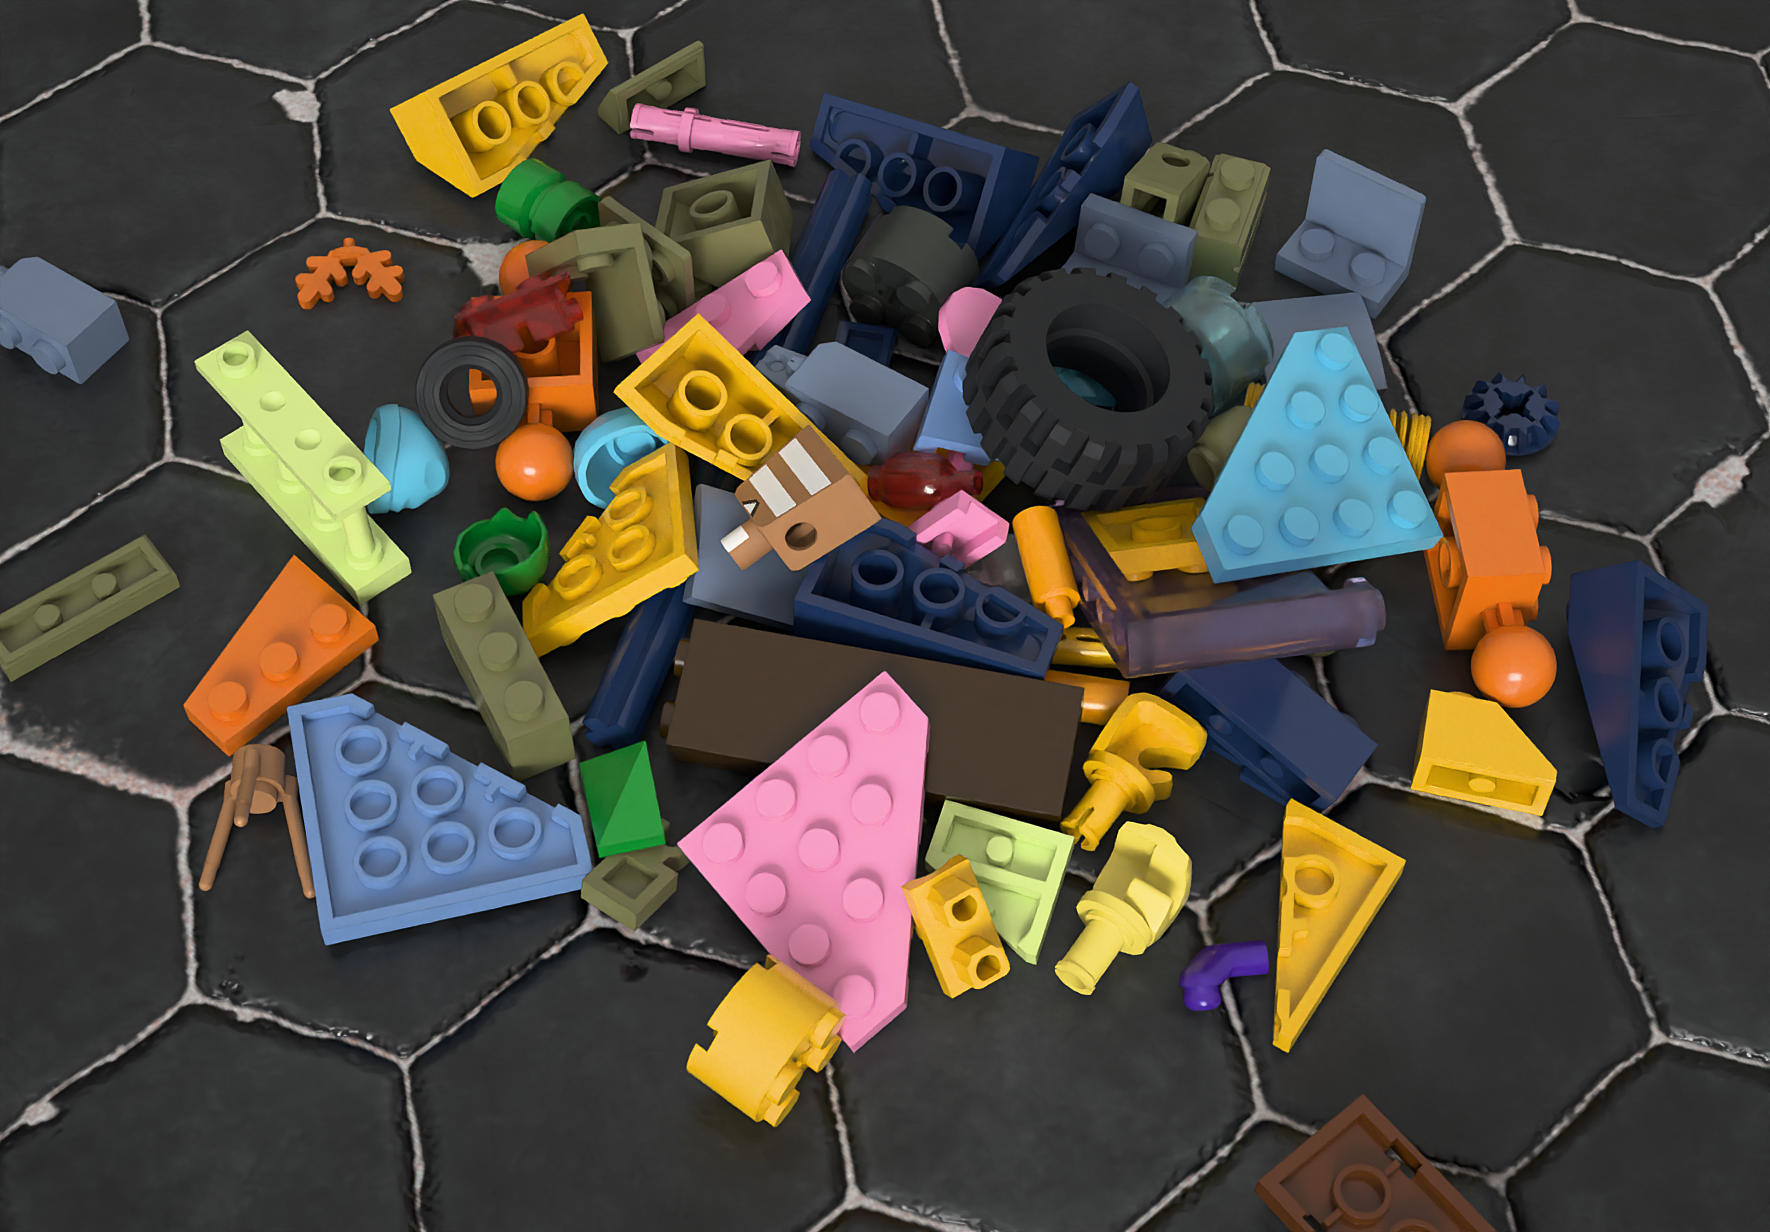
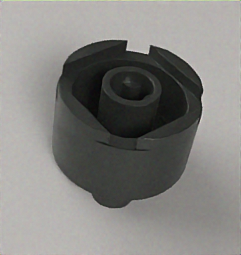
M895 206L890 214L886 215L882 211L876 217L842 269L843 285L852 299L849 306L850 313L862 324L878 326L881 323L888 327L896 328L911 343L920 347H927L936 336L940 335L938 330L940 308L952 293L964 287H971L978 276L979 266L974 251L967 242L961 250L949 238L953 228L929 212L910 206Z

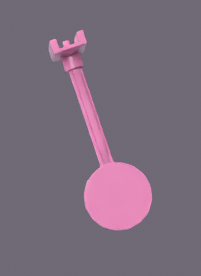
M964 287L952 293L939 310L938 330L945 351L947 352L949 349L969 358L1002 299L984 289ZM949 450L938 500L932 504L931 511L907 528L917 533V543L941 558L949 553L965 563V570L1006 542L1010 523L968 494L974 463L964 461L962 452Z

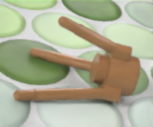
M249 744L239 748L234 753L231 780L225 783L223 805L199 881L201 890L208 891L213 886L233 821L236 826L243 827L248 822L249 813L263 814L270 812L276 807L277 802L280 801L284 805L303 893L307 898L315 897L308 843L298 802V778L286 775L287 759L285 754L278 748L266 744Z

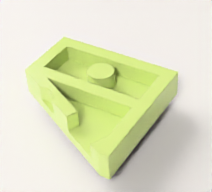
M945 799L925 857V867L929 873H933L958 854L968 858L998 936L1026 962L1036 965L1074 849L1075 837Z

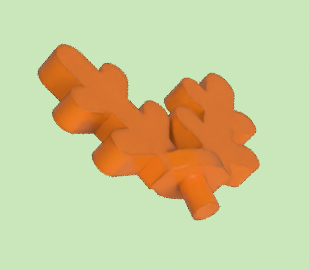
M345 238L343 240V247L331 250L328 256L308 257L306 264L310 273H300L295 277L297 287L300 290L297 298L303 309L313 308L320 298L326 303L334 300V293L330 284L333 281L339 287L348 284V277L343 269L344 266H355L352 270L354 283L357 285L365 284L368 278H370L367 283L369 297L376 299L383 293L392 302H398L403 298V290L400 284L405 279L403 269L398 265L392 266L391 253L388 250L370 253L367 248L355 246L353 238Z

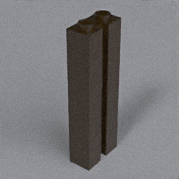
M694 619L690 639L683 637L680 639L675 656L674 675L681 677L676 701L668 699L665 702L659 730L660 738L667 739L666 746L675 761L759 776L882 672L886 671L928 717L930 722L929 752H927L924 782L925 807L942 810L946 799L1042 828L1061 831L1060 823L1063 820L1072 763L1084 708L1085 688Z

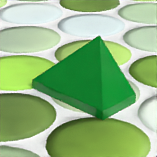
M645 740L579 763L599 858L666 844Z

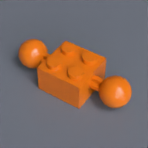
M529 240L514 246L508 251L501 262L498 279L503 296L471 297L470 336L485 337L502 344L516 356L526 373L529 385L527 409L518 427L500 442L496 452L495 465L499 480L511 494L526 501L538 502L548 500L561 493L573 476V449L561 432L583 431L599 417L598 338L592 291L571 292L574 283L554 285L552 276L530 279L525 255L549 244V242ZM469 369V393L474 416L481 415L489 411L495 404L497 397L496 387L487 374L480 370Z
M1472 420L1455 421L1445 425L1435 433L1427 446L1425 454V467L1428 477L1439 490L1433 513L1444 536L1432 549H1426L1423 552L1445 651L1474 649L1471 659V673L1474 683L1481 694L1489 701L1497 702L1502 707L1521 708L1529 706L1544 697L1552 687L1557 672L1556 656L1551 644L1541 633L1528 627L1530 621L1537 619L1538 595L1542 585L1549 584L1551 579V556L1547 546H1539L1536 534L1539 518L1537 500L1533 494L1527 495L1521 469L1505 470L1506 453L1499 436L1491 428L1480 422Z

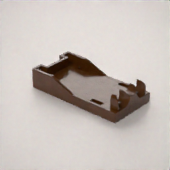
M1364 1094L1260 1178L1254 1190L1292 1232H1316L1306 1222L1308 1219L1320 1232H1497ZM1392 1149L1415 1173L1411 1179L1399 1169L1401 1163L1397 1159L1392 1161L1386 1155L1388 1151Z

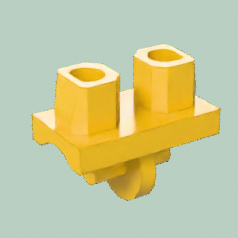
M958 854L949 859L935 872L911 880L901 886L914 918V929L917 936L924 943L944 994L953 999L972 987L982 989L1007 975L1010 970V964L968 858Z

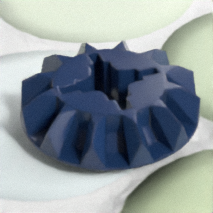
M1498 372L1491 382L1477 380L1471 393L1465 397L1462 419L1477 421L1491 428L1501 439L1506 455H1528L1548 446L1556 436L1560 425L1558 419L1559 402L1547 397L1546 385L1536 387L1528 385L1524 374L1516 381L1507 380ZM1503 406L1509 410L1517 406L1524 408L1522 417L1513 413L1509 416L1504 415L1499 419Z

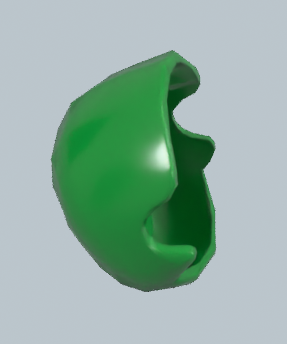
M503 507L490 519L474 522L458 534L453 552L454 566L463 582L493 571L506 598L521 597L544 578L551 555L548 530L540 514L536 511H532L528 518L525 519L518 517L507 507Z

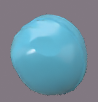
M386 404L377 407L368 426L364 444V455L389 480L392 490L367 505L368 512L370 514L388 513L389 510L399 512L404 508H417L430 498L440 494L448 485L450 465L442 440L426 426L419 413L404 407H398V404Z
M628 406L599 416L582 431L573 451L575 479L584 497L597 507L606 509L616 496L609 486L622 469L670 442L658 436Z

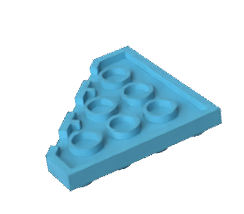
M1347 326L1294 333L1277 360V365L1269 381L1262 389L1240 437L1232 447L1214 482L1215 485L1191 527L1214 584L1432 549L1444 536Z

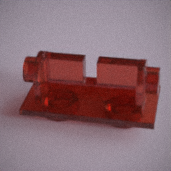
M569 272L552 278L548 273L538 274L521 282L516 287L517 291L495 299L493 295H483L470 300L460 308V313L454 315L453 338L463 336L485 337L502 344L512 353H516L524 348V344L516 329L521 326H526L534 345L574 331L575 323L583 320V313L576 298L565 300L571 277Z

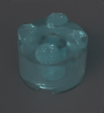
M1199 276L1183 286L1161 303V305L1166 309L1172 306L1183 317L1182 326L1187 332L1194 330L1202 344L1203 351L1200 357L1208 358L1213 382L1210 386H1213L1214 406L1213 411L1209 415L1212 416L1247 390L1251 382H1257L1267 372L1265 367L1273 361L1274 346L1269 329L1253 304L1250 303L1243 309L1230 296L1237 290L1235 287L1217 277Z

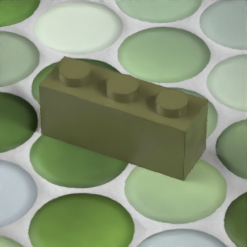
M493 571L433 594L443 640L512 778L517 782H521L576 759L569 717Z

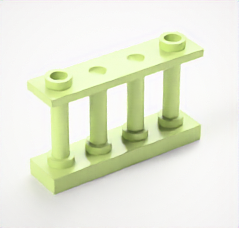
M248 330L194 361L197 370L242 418L244 426L220 439L224 455L359 605L364 604L412 573L409 558L367 514L365 508L366 505L392 490L389 480Z

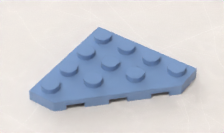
M351 693L287 707L319 922L325 945L580 890L582 880L593 870L581 815L559 803L556 807H553L528 794L525 785L482 762L476 766L450 752L448 744L407 722H404L401 726L375 712L374 705Z

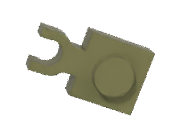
M661 818L665 841H667L670 822ZM666 845L607 856L582 880L581 898L635 932L676 891L678 879L676 871L683 869L690 860L679 846L670 847Z

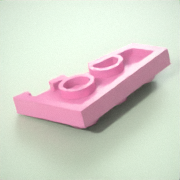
M781 249L667 320L663 330L664 342L636 354L642 364L699 313L743 356L748 350H761L811 299L791 262Z

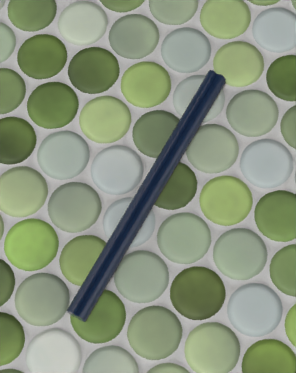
M838 168L827 175L789 260L811 301L761 350L748 351L745 359L754 367L774 345L802 355L806 354L872 202L869 193L873 185L863 174L858 173L849 177L841 168ZM700 458L691 478L692 500L694 502L696 487L700 484L735 493L737 487L744 481ZM686 580L674 588L662 590L633 608L582 721L587 726L584 733L585 737L595 745L602 747L610 744L618 750L638 742L676 655L679 641L684 636L696 608V605L682 602Z

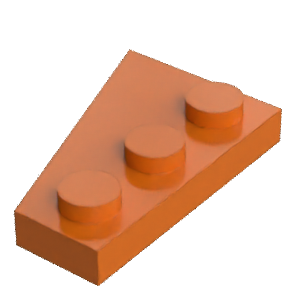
M293 555L183 706L188 719L230 757L239 748L243 747L287 712L288 706L297 705L379 641L376 626L300 559Z

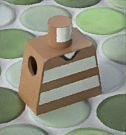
M808 425L737 487L734 495L751 518L720 541L742 571H745L773 549H775L791 571H799L871 527L882 518L849 472L814 429Z

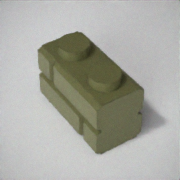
M1222 153L1221 155H1215L1209 171V177L1206 179L1189 228L1197 230L1198 234L1188 282L1227 292L1236 291L1265 207L1266 191L1271 168L1266 166V164Z

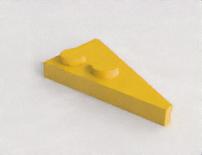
M1292 798L1286 805L1283 817L1273 1045L1286 1053H1289L1395 886L1406 863V860Z

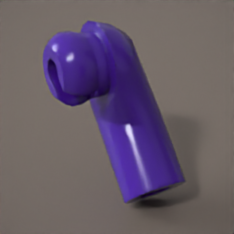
M1256 940L1215 944L1200 950L1180 973L1179 986L1184 987L1183 999L1185 1006L1195 1011L1215 1009L1221 1003L1219 985L1223 984L1227 978L1268 974L1269 959L1265 941Z

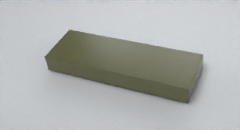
M146 534L8 609L0 614L1 669L10 682L25 675L179 588L180 584L175 572Z

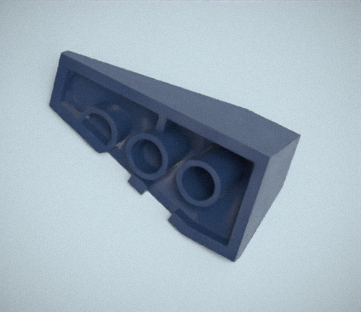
M1131 81L1073 116L972 286L973 288L990 291L1002 285L1078 225L1081 205L1090 193L1110 199L1121 189L1123 190L1125 176L1145 155L1153 141L1139 88Z
M828 93L823 94L809 147L835 169L841 168L849 177L861 173L868 178L873 185L869 194L879 201L878 205L889 214L895 206H910L929 212L945 221L953 228L949 238L961 250L967 242L974 251L977 261L1005 233L1031 189L1040 157Z
M885 518L880 519L871 527L812 562L794 598L793 636L1043 681L1046 678L1064 629V625L1001 586L989 588L964 572L965 563L949 553L941 558L916 542L917 533L899 522Z
M1640 560L1571 574L1570 600L1566 605L1568 636L1615 808L1651 828L1664 827L1680 767L1679 756L1674 747L1677 732L1681 729L1690 728L1694 713L1693 709L1685 701L1690 683L1702 681L1706 667L1708 604Z

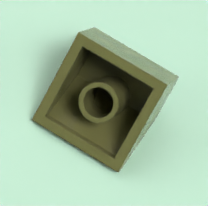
M769 159L664 188L655 228L689 251L692 257L694 277L720 288L781 249L788 258L794 214L773 163Z

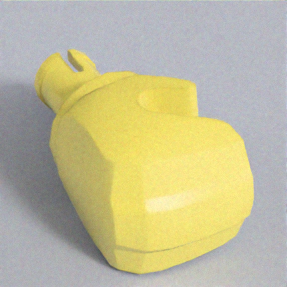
M1127 821L1119 829L1113 852L1098 876L1093 889L1086 891L1076 906L1078 916L1086 927L1065 957L1055 966L1056 975L1072 990L1080 994L1091 995L1096 988L1094 986L1119 951L1131 955L1143 954L1147 947L1160 939L1178 916L1189 897L1192 861L1177 844L1175 837L1163 828L1152 824L1144 825Z

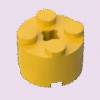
M769 954L766 956L765 968L758 963L753 965L731 989L714 1012L707 1025L714 1030L713 1036L715 1039L708 1051L695 1044L687 1062V1071L755 1122H760L764 1119L773 1127H776L783 1121L796 1103L800 1092L795 1089V1086L805 1069L809 1066L815 1072H820L837 1050L842 1040L837 1035V1032L843 1025L847 1015L841 1011V1004L774 955Z

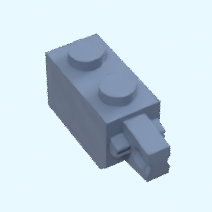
M38 256L20 259L10 269L0 266V344L8 349L17 347L31 355L45 371L51 374L60 372L81 385L130 340L117 302Z
M836 341L819 344L809 356L774 345L755 366L830 441L857 464L869 465L889 475L916 441L929 399V388Z

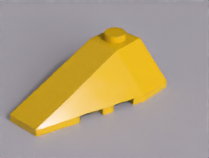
M584 13L391 108L390 111L416 161L473 198L502 183L513 168L522 161L527 160L538 144L546 140L554 131L555 123L569 106L579 100L608 64V61Z
M699 313L614 390V393L658 436L743 481L749 478L802 429L810 425L849 472L866 497L877 487L860 468Z

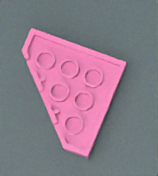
M886 671L882 672L677 843L682 852L769 954L774 955L841 1004V1011L847 1016L837 1034L853 1053L905 1010L908 1001V970L914 918L901 886L916 879L925 799L927 752H929L931 726L928 717Z

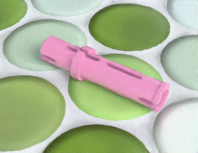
M641 103L635 104L630 128L633 129L630 132V136L632 139L652 140L676 145L679 151L692 153L693 148L757 160L771 159L772 162L793 167L796 166L799 157L801 131L777 129L753 123L714 118L699 114V110L686 107L683 112L657 108Z

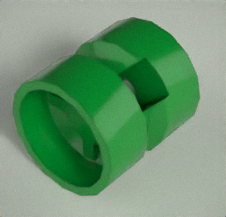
M530 158L518 164L505 178L497 194L495 210L497 218L521 236L551 243L574 230L601 227L598 202L602 199L579 183L569 181L563 173L541 159Z

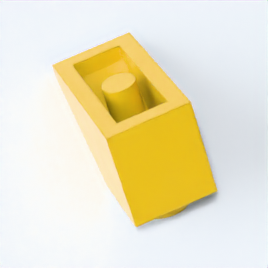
M1431 689L1420 723L1410 789L1542 816L1556 783L1557 770L1497 702L1477 699L1464 692L1447 693Z

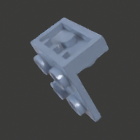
M1324 149L1316 159L1305 220L1277 253L1274 270L1324 295L1360 292L1369 316L1375 319L1408 277L1426 204V197L1406 185L1400 184L1328 149Z
M1090 193L1081 205L1074 252L1062 268H1065L1067 274H1070L1074 268L1083 267L1096 269V275L1104 277L1111 272L1127 277V284L1139 290L1142 286H1145L1158 294L1155 300L1167 309L1175 305L1187 287L1198 231Z

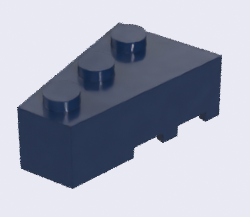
M1225 616L1179 662L1153 694L1190 715L1206 730L1207 740L1200 755L1201 757L1205 758L1210 750L1217 752L1243 768L1239 777L1241 781L1285 807L1292 798L1312 810L1322 813L1338 800L1378 746L1376 742L1362 731L1361 726L1355 719L1343 712L1337 711L1312 690L1309 682L1301 674L1283 666L1260 646L1259 641L1252 633L1244 628L1235 626Z

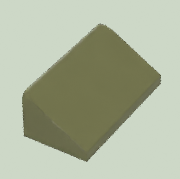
M698 40L611 89L597 109L599 117L620 135L631 129V118L636 103L666 109L706 86L704 44Z

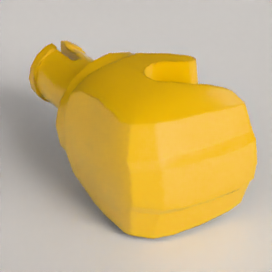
M1145 692L1127 696L1114 712L1089 752V757L1084 763L1083 770L1086 778L1091 783V787L1071 813L1061 821V831L1066 835L1075 837V845L1080 837L1084 835L1086 838L1081 843V848L1087 851H1095L1099 841L1123 810L1136 814L1146 813L1154 801L1166 800L1170 797L1173 786L1172 775L1166 771L1149 769L1167 767L1188 770L1199 759L1206 745V730L1190 715L1158 696Z

